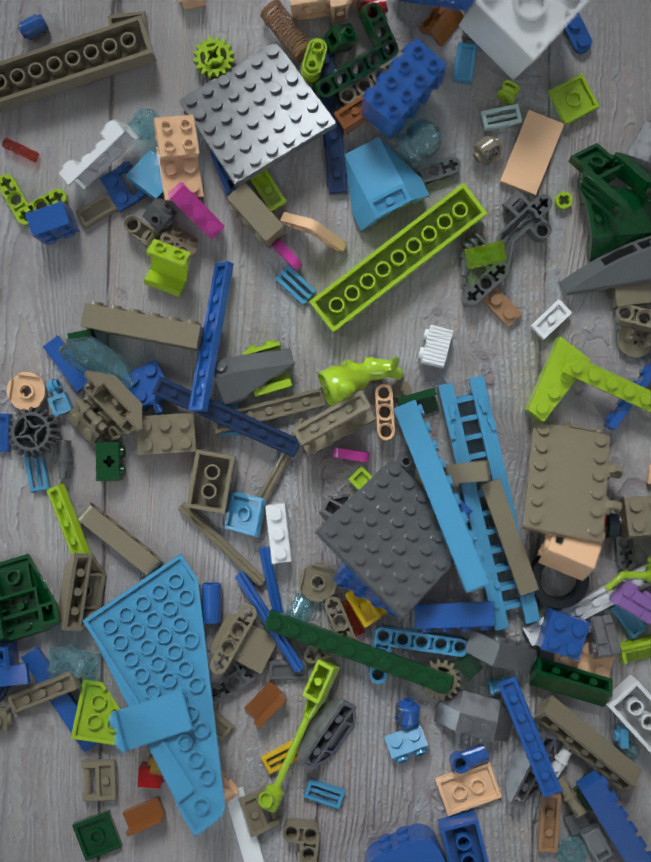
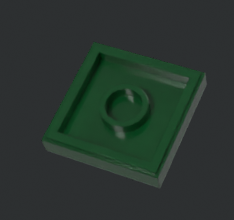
M110 810L82 819L72 825L85 861L119 849L123 845Z

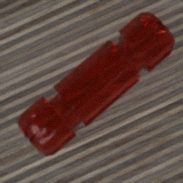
M4 138L2 147L32 162H37L39 158L37 151L30 150L28 147L9 138Z
M347 599L343 600V608L346 610V615L351 626H353L352 629L355 635L363 634L365 632L364 628L360 624L361 622Z

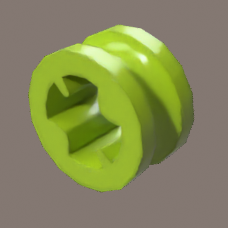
M566 191L560 192L554 198V205L559 210L567 209L573 202L572 195ZM565 196L567 198L566 202H568V204L564 203L563 205H561L559 203L561 201L559 200V197L563 198Z

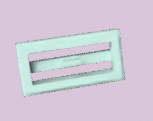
M519 104L480 112L484 132L522 123ZM513 110H515V112H516V113H511V114H507V115H501V116H497V117H493V118H488V119L486 118V116L494 115V114H499V113H503V112H508V111H513ZM517 117V119L488 125V123H493Z

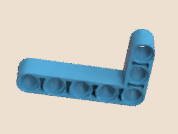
M379 625L374 631L372 646L391 652V647L459 657L467 654L465 652L467 641L460 635L422 632L418 629L390 625ZM381 631L388 632V637L380 639L378 634ZM400 634L407 635V639L404 642L397 640ZM418 637H425L426 642L424 644H417L416 640ZM443 639L445 644L442 647L435 646L437 640ZM458 642H463V648L460 650H456L455 644ZM369 667V675L373 683L381 684L386 680L387 673L383 672L380 677H376L373 675L376 669Z

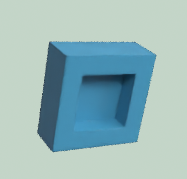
M615 723L613 740L621 749L629 748V729L623 723Z

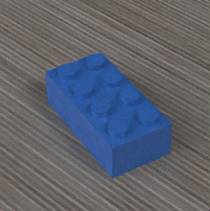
M475 810L438 819L448 862H489Z

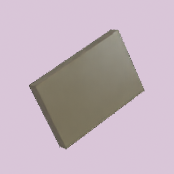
M227 613L210 645L214 650L217 649L235 617L232 613ZM238 618L237 620L243 622L245 625L248 624V622H245V620ZM239 624L235 625L232 629L233 634L236 636L241 635L243 632V628ZM251 625L233 660L261 674L277 643L271 634ZM226 642L223 645V651L230 653L233 650V644Z

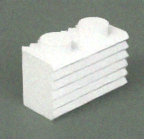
M430 325L429 329L425 328L423 340H426L424 348L420 347L418 358L421 359L420 364L439 369L444 368L453 330Z

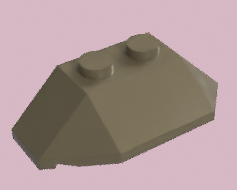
M73 552L64 567L58 605L61 629L63 631H82L85 628L82 620L101 608L106 572L93 554Z

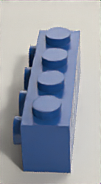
M494 601L419 604L414 607L415 628L421 629L422 632H433V628H440L441 632L452 631V627H460V631L472 630L471 627L479 626V630H490L491 626L496 625Z

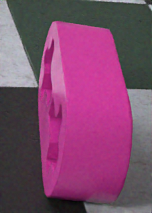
M279 238L272 244V247L294 271L303 266L301 261Z
M334 447L332 457L369 462L370 453Z

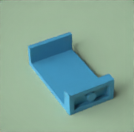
M184 689L111 712L112 717H109L112 729L116 730L117 734L115 744L117 749L121 750V753L194 729Z

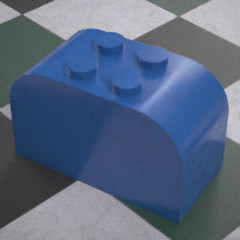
M420 823L412 824L408 827L402 826L390 835L384 834L380 836L378 840L369 845L365 853V862H448L435 832L429 826Z

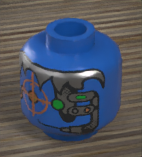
M409 697L398 701L395 707V721L400 727L406 729L417 725L420 717L419 704Z

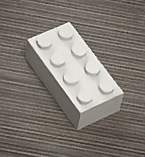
M629 675L613 690V696L606 705L651 754V695L637 679Z

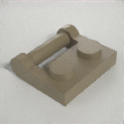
M116 759L82 760L81 768H83L84 777L83 801L116 800ZM91 768H95L96 792L92 791Z
M267 785L238 798L251 838L281 824L280 816H277V812H269L270 819L266 821L263 808L259 805V795L264 792Z

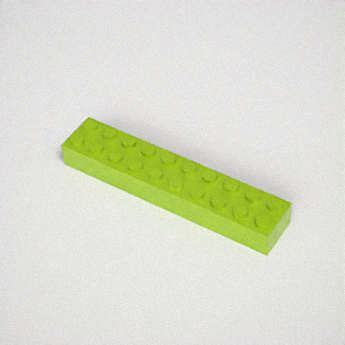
M463 182L310 300L311 307L332 334H335L484 219L487 215L486 210Z

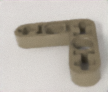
M336 595L325 599L324 606L334 631L339 633L338 631H344L349 627L350 630H346L348 637L356 639L341 599ZM331 599L334 602H338L336 604L337 611L342 610V612L336 613L334 616H331L334 613L333 607H328ZM343 617L346 623L344 626L338 627L335 624V619ZM308 645L304 650V659L311 664L317 663L318 659L324 660L335 655L322 650L324 655L321 656V652L315 654V658H312V656H307L309 650L312 649L313 652H316L319 648Z

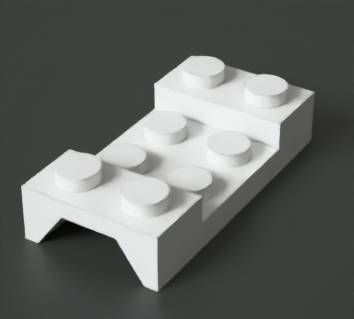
M115 119L109 121L101 132L105 140L98 142L95 149L81 159L82 162L75 160L66 162L59 174L68 185L76 181L83 189H86L139 139L137 134L129 125Z

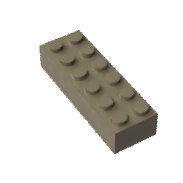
M92 301L91 304H84L80 325L95 332L199 351L203 327L198 321L187 319L186 323L174 316H168V319H165L158 313L149 312V315H145L141 310L130 308V311H126V309L117 305H111L108 308L103 303Z

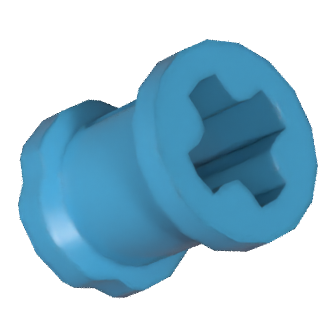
M507 676L494 680L487 679L490 696H494L495 693H501L497 682L507 679Z

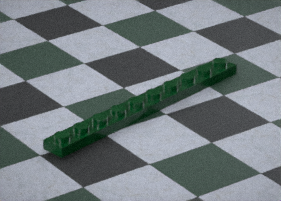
M270 609L264 626L266 630L448 695L454 679L452 674Z

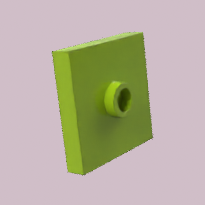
M583 73L547 92L564 127L600 108Z

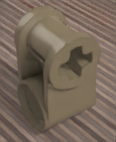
M128 216L124 220L126 231L147 248H149L154 239L162 235L154 227L146 224L136 216ZM132 222H138L137 229L130 230V224Z

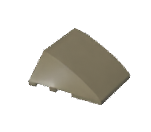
M86 371L85 378H87V384L84 385L86 397L83 398V401L89 403L97 416L100 415L104 419L103 422L108 426L102 436L110 442L123 435H128L133 431L142 429V403L115 375Z

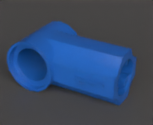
M483 743L464 751H454L449 757L451 766L459 774L467 772L469 768L490 761ZM458 759H463L464 761L460 766L455 765Z

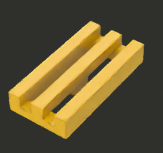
M293 740L261 756V760L269 775L281 769L283 762L272 768L270 765L285 758L288 751L269 761L267 759L290 748ZM299 747L296 752L297 755L294 756L292 763L298 761Z

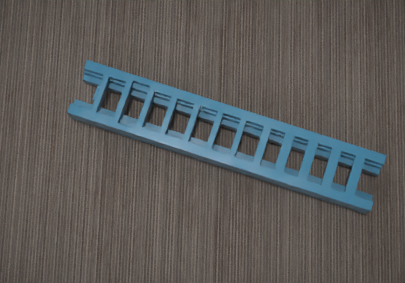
M484 375L468 379L471 396L467 394L456 397L453 383L436 386L454 464L471 462L472 459L486 456L489 463L491 480L500 478L520 534ZM473 400L476 414L460 417L458 403ZM477 419L480 433L465 436L462 422ZM482 438L485 451L469 454L466 441ZM476 482L459 483L462 500L473 511L468 516L469 530H473L477 540L473 543L476 550L481 549L485 559L481 561L484 568L488 567L492 579L489 580L490 585L483 587L486 601H494L496 625L492 626L495 631L509 628L505 610L521 607L526 624L540 621L534 591L522 596L518 593L519 598L503 601L501 591L517 587L514 579L500 583L498 581L497 572L510 570L507 561L494 564L492 554L502 552L503 548L501 543L490 546L488 535L495 534L497 531L495 527L486 529L484 516L491 514L489 509L482 510L479 497L484 496L483 491H477Z

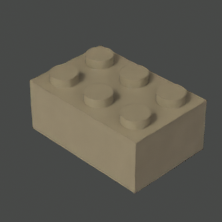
M246 183L240 185L227 197L231 213L236 218L240 216L242 225L249 233L251 231L254 232L255 239L262 247L266 245L269 249L278 238L280 239L285 235L284 225Z
M196 413L142 416V429L136 431L138 455L196 452V449H199Z
M196 449L186 507L225 514L228 509L237 456Z

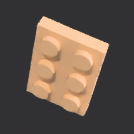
M586 637L579 661L556 653L553 654L552 661L609 678L614 657L594 659L593 654H590L588 649L589 637Z

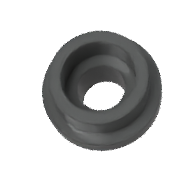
M402 452L398 455L396 462L405 471L411 470L415 466V461L410 452ZM404 458H408L410 460L408 465L403 464L402 461Z

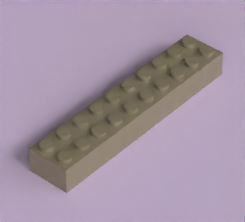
M141 15L0 61V112L156 62L157 59Z

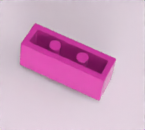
M181 181L167 194L211 240L225 227Z

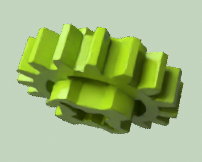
M208 36V41L202 38V45L196 44L198 51H193V55L196 57L193 59V62L197 65V71H202L203 77L208 74L209 79L212 80L213 76L218 78L221 74L225 75L226 70L232 69L230 65L235 64L233 59L235 55L234 51H231V44H227L226 39L220 41L219 36H216L215 40H212L211 36ZM224 51L226 53V60L223 57ZM202 56L205 58L204 65L202 63Z

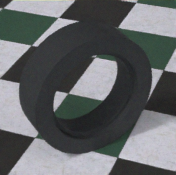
M538 555L531 563V568L539 590L534 591L535 597L545 605L557 609L569 608L580 602L588 590L589 575L583 581L576 579L573 589L564 596L555 597L548 595L541 586L540 577L545 565L538 563L540 559Z

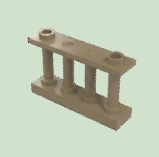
M361 390L294 427L293 431L301 446L304 447L308 456L311 457L374 422L376 418L371 412V405Z

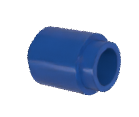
M34 14L20 21L21 26L18 27L23 38L28 37L29 41L46 33L45 30L49 29L41 14L37 16Z

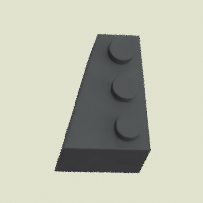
M473 629L465 652L491 666L530 673L537 653L536 650L530 648L531 644L520 640L518 642L511 638L505 639L498 635L494 636Z

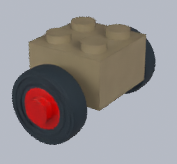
M651 496L624 497L618 501L622 502V510L619 512L620 516L614 513L605 515L604 533L606 538H617L620 532V524L623 540L651 538Z

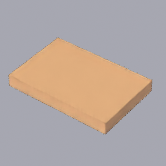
M490 761L469 768L463 774L453 771L435 778L448 817L502 798Z

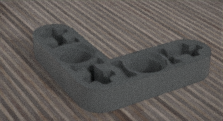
M232 659L237 669L211 685L213 701H222L253 682L259 673L254 671L253 676L250 674L246 675V666L244 665L241 668L240 665L243 664ZM231 677H236L239 680V685L232 687L229 685L228 680ZM224 682L226 688L221 691V696H219L218 694L214 695V688H216L217 690L223 688Z

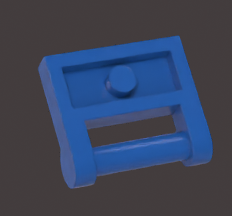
M130 161L123 162L119 167L100 178L120 212L148 196L135 185L133 187L137 193L132 196L121 175L123 173L127 174L132 169Z

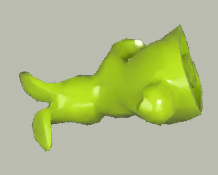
M393 356L392 360L366 357L362 364L352 360H345L341 365H333L327 369L316 371L327 403L331 406L354 395L357 391L364 390L370 381L381 380L386 377L401 380L404 377L403 369L398 367L400 362L398 356Z

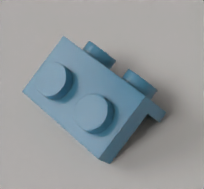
M420 723L413 726V728H405L384 736L392 760L399 764L408 761V757L416 755V757L422 756L430 749Z

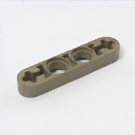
M244 604L236 613L210 659L209 669L213 673L222 674L228 668L256 618L257 611L253 605ZM244 609H251L250 613H252V616H247L245 622H248L247 625L237 621L238 618L243 619L245 613H243ZM237 624L243 628V632L239 636L234 635L232 630ZM226 642L233 644V650L230 653L223 651V645ZM220 652L222 655L227 656V661L224 658L221 661L222 669L214 670V661L218 662L221 656H217Z

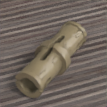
M566 776L558 779L563 790L561 792L564 796L563 800L568 803L575 817L578 818L585 814L587 811L581 804L577 791L573 790Z

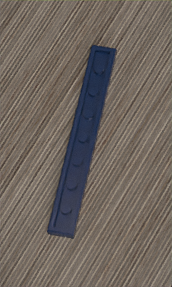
M328 46L320 78L336 69L335 55L330 53ZM322 83L320 89L323 94L326 92V86ZM337 92L330 97L319 98L335 120L337 126L323 135L329 195L348 194L342 128L334 116V113L340 109Z
M159 376L152 394L182 408L189 409L192 390ZM212 399L209 400L207 412H195L202 417L292 457L295 456L300 445L296 437Z

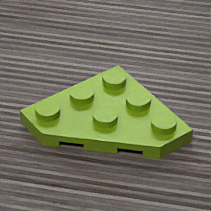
M83 679L71 739L116 745L115 737H117L116 730L112 729L109 717H112L111 712L120 710V707L103 682Z

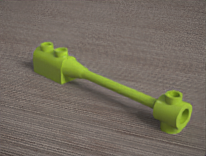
M318 659L302 694L307 700L301 724L274 784H267L264 792L259 795V805L269 812L275 813L284 795L281 785L309 722L322 704L325 703L338 675L340 667L330 661Z

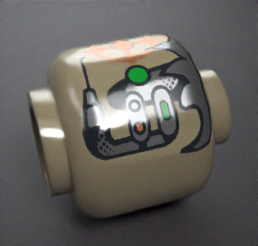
M485 136L475 143L473 157L477 163L481 162L484 165H489L500 157L502 145L495 136Z

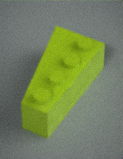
M561 336L554 340L552 349L546 358L545 365L539 374L538 381L524 409L525 412L538 422L545 421L576 381L575 378L561 372L568 355L572 354L585 361H591V359Z

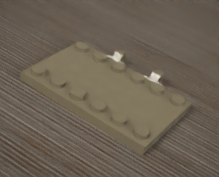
M533 422L521 529L596 544L603 543L605 515L610 513L619 514L622 510V502L609 501V497H606L607 479L609 480L611 477L620 479L624 474V467L613 465V462L610 461L608 462L610 435L544 422Z

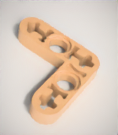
M284 212L280 219V222L285 226L310 233L340 253H343L347 246L344 240L313 219Z

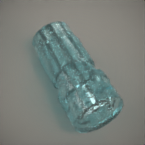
M295 593L294 601L291 602V608L287 610L286 614L302 620L313 601L307 599L301 593Z

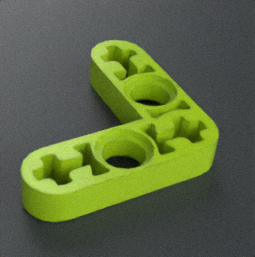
M3 174L0 176V191L18 222L24 226H29L26 220L22 219L24 218L23 214L32 212V208L34 211L37 210L40 203L44 202L49 206L51 203L48 199L53 201L52 204L57 203V194L62 196L61 200L66 205L69 202L66 192L56 188L29 203L17 181L11 175ZM6 180L10 181L9 185L11 189H13L14 191L10 192V190L6 186H4L6 184ZM16 195L21 196V203L19 205H13L12 199Z

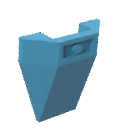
M380 137L345 154L352 214L361 232L378 224V219L409 203L414 205L430 197L422 179Z

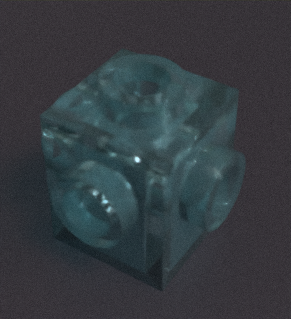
M141 108L134 113V118L128 125L137 134L139 140H149L151 137H154V118L160 116L153 109Z

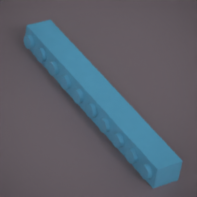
M413 400L394 408L466 592L469 593L490 585L489 580L492 579L488 567L484 568L481 561L485 559L481 549L476 550L473 543L477 541L473 530L469 531L466 523H469L465 511H460L458 505L462 504L458 493L454 494L451 487L454 486L451 476H446L444 469L447 466L443 457L439 458L436 452L440 449L436 439L432 440L429 433L432 432L429 422H424L422 416L425 415L422 405H417L416 401Z

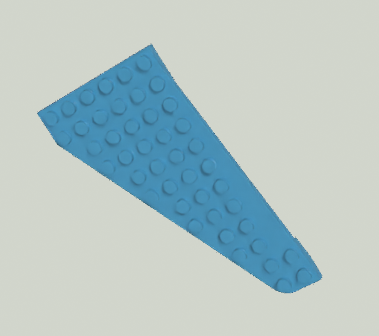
M179 554L82 621L96 641L128 707L184 689L194 729L148 743L147 745L184 820L196 837L222 816L225 808V797L199 580L182 554Z

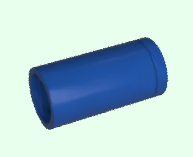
M219 582L202 583L203 621L206 624L221 622V583Z

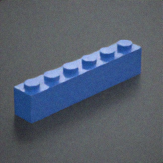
M596 770L576 781L577 786L625 862H651V851L647 852L645 850L648 847L641 836L637 837L635 834L638 832L632 821H627L626 818L629 815L622 805L618 806L617 802L619 799L613 790H608L607 787L610 784L604 775L599 776Z

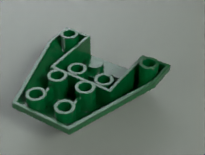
M578 186L580 206L585 205L590 241L586 243L589 262L628 243L651 236V204L647 203L632 189L610 186L622 196L621 198L627 202L632 212L630 217L617 222L585 195ZM618 206L619 213L623 215L622 208Z

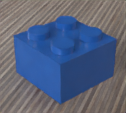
M63 201L25 214L32 236L42 243H46V245L54 244L57 242V239L62 237L71 238L80 231L73 210Z
M547 607L536 644L543 650L579 661L590 622L584 618Z

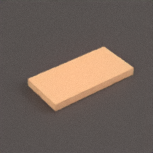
M528 110L500 183L535 196L564 124Z

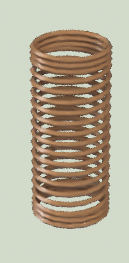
M279 0L269 2L261 11L260 17L272 30V33L278 38V41H280L287 52L291 54L293 60L296 62L304 59L308 43L310 42L309 38H307V35L292 19V16H290ZM276 6V8H274V9L267 15V13H268L273 7Z

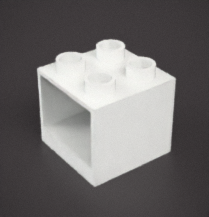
M476 0L458 26L514 80L538 57L588 0Z

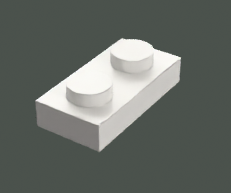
M558 299L530 327L544 340L572 312Z

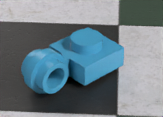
M50 379L46 383L48 392L50 394L53 393L54 396L47 400L54 417L71 411L73 405L67 392L59 393L62 390L61 382L58 379Z

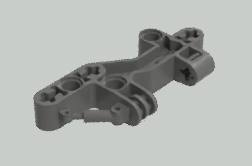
M516 191L502 204V208L512 221L496 236L494 245H489L475 231L471 233L472 237L466 238V242H461V246L464 249V252L460 255L461 277H463L461 289L465 291L461 297L463 305L466 307L475 306L508 275L514 243L525 232L532 240L538 243L543 242L550 236L551 226L542 217L552 207L553 202L550 196L541 194L530 203L520 192ZM543 202L545 205L537 212L535 209ZM537 228H542L545 231V236H540L537 233ZM480 245L483 249L477 254L474 250L477 251ZM483 253H487L490 256L489 262L482 259L481 255ZM471 257L481 267L484 274L469 287L466 283V277L468 276V261ZM501 268L502 272L493 278L492 275ZM482 280L488 281L489 289L482 288ZM477 290L478 294L473 300L469 301L467 299L469 295H472Z

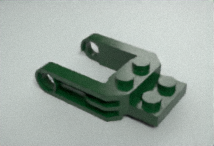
M595 143L570 156L568 162L582 173L579 178V189L613 220L621 222L630 217L632 213L627 202L621 198L622 196L607 184L615 180L616 177L620 178L641 198L651 204V175L626 154L615 152L612 155L598 143ZM618 206L622 208L623 215L619 213Z

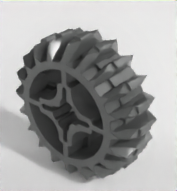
M29 407V411L24 408L22 409V415L18 412L15 413L17 419H10L13 422V426H7L11 432L6 434L8 437H12L8 441L9 444H14L12 449L18 450V454L21 456L25 455L26 458H30L32 455L35 459L38 458V455L44 457L45 451L52 452L50 446H57L53 442L54 439H60L59 436L55 435V433L60 432V429L55 428L59 423L58 421H53L54 415H49L48 410L42 411L40 407H37L36 410L34 407ZM32 418H41L45 424L36 425ZM25 424V429L21 432V429ZM33 429L36 430L34 436L31 435ZM47 432L44 441H42L43 435ZM31 440L36 447L28 448L22 441Z

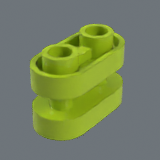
M314 38L308 43L302 63L301 76L308 85H313L320 78L326 57L327 45L319 38Z

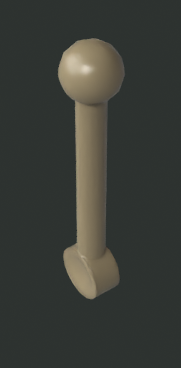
M568 421L563 423L565 427L603 434V430L600 428L592 429L577 426Z

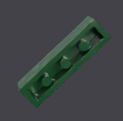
M538 657L531 667L529 685L604 707L613 696V679L541 657Z

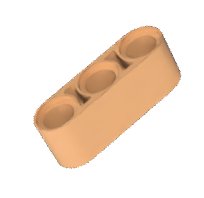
M382 384L376 388L374 393L376 432L380 439L389 440L395 433L393 392L390 386ZM380 388L388 390L389 395L387 398L379 397L378 391ZM387 407L390 414L387 418L380 416V408ZM383 426H388L391 430L388 437H383L380 433Z

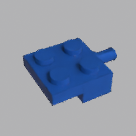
M157 359L122 377L129 391L142 403V412L153 407L156 415H161L164 411L160 403L166 400L153 395L152 392L159 376L167 378Z

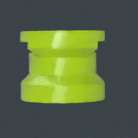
M505 80L502 84V90L498 91L496 96L501 102L512 105L515 101V95H518L521 89L516 83Z

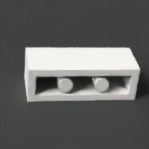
M286 502L267 504L265 507L272 564L291 562L292 552Z

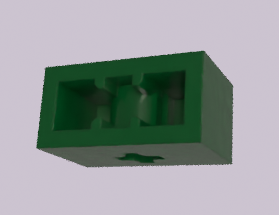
M123 442L95 443L96 481L123 480V476H126V466L123 465L126 449L123 446ZM108 459L115 460V463H108Z

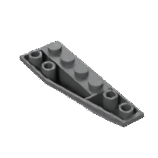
M651 236L628 243L596 258L560 281L561 288L569 296L650 282Z

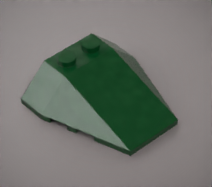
M30 554L0 562V643L14 642L47 632L61 622L58 604Z

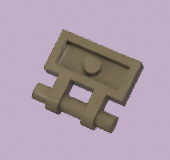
M80 398L76 401V405L71 409L66 418L93 445L99 440L108 426L103 422L104 419L100 415L97 416L91 409L92 406Z

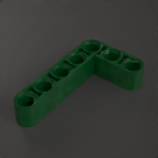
M370 3L362 6L359 10V18L373 47L314 82L312 90L318 98L332 96L397 56L399 51L398 44L379 4ZM369 8H370V9L372 10V12H373L372 18H370V17L368 16V9H369ZM377 27L381 29L380 37L376 33ZM386 45L389 47L388 55L385 53ZM370 55L374 58L373 64L369 62ZM354 64L358 67L357 74L353 72ZM338 74L342 76L341 84L337 82ZM322 83L326 86V92L324 94L321 92L320 89Z

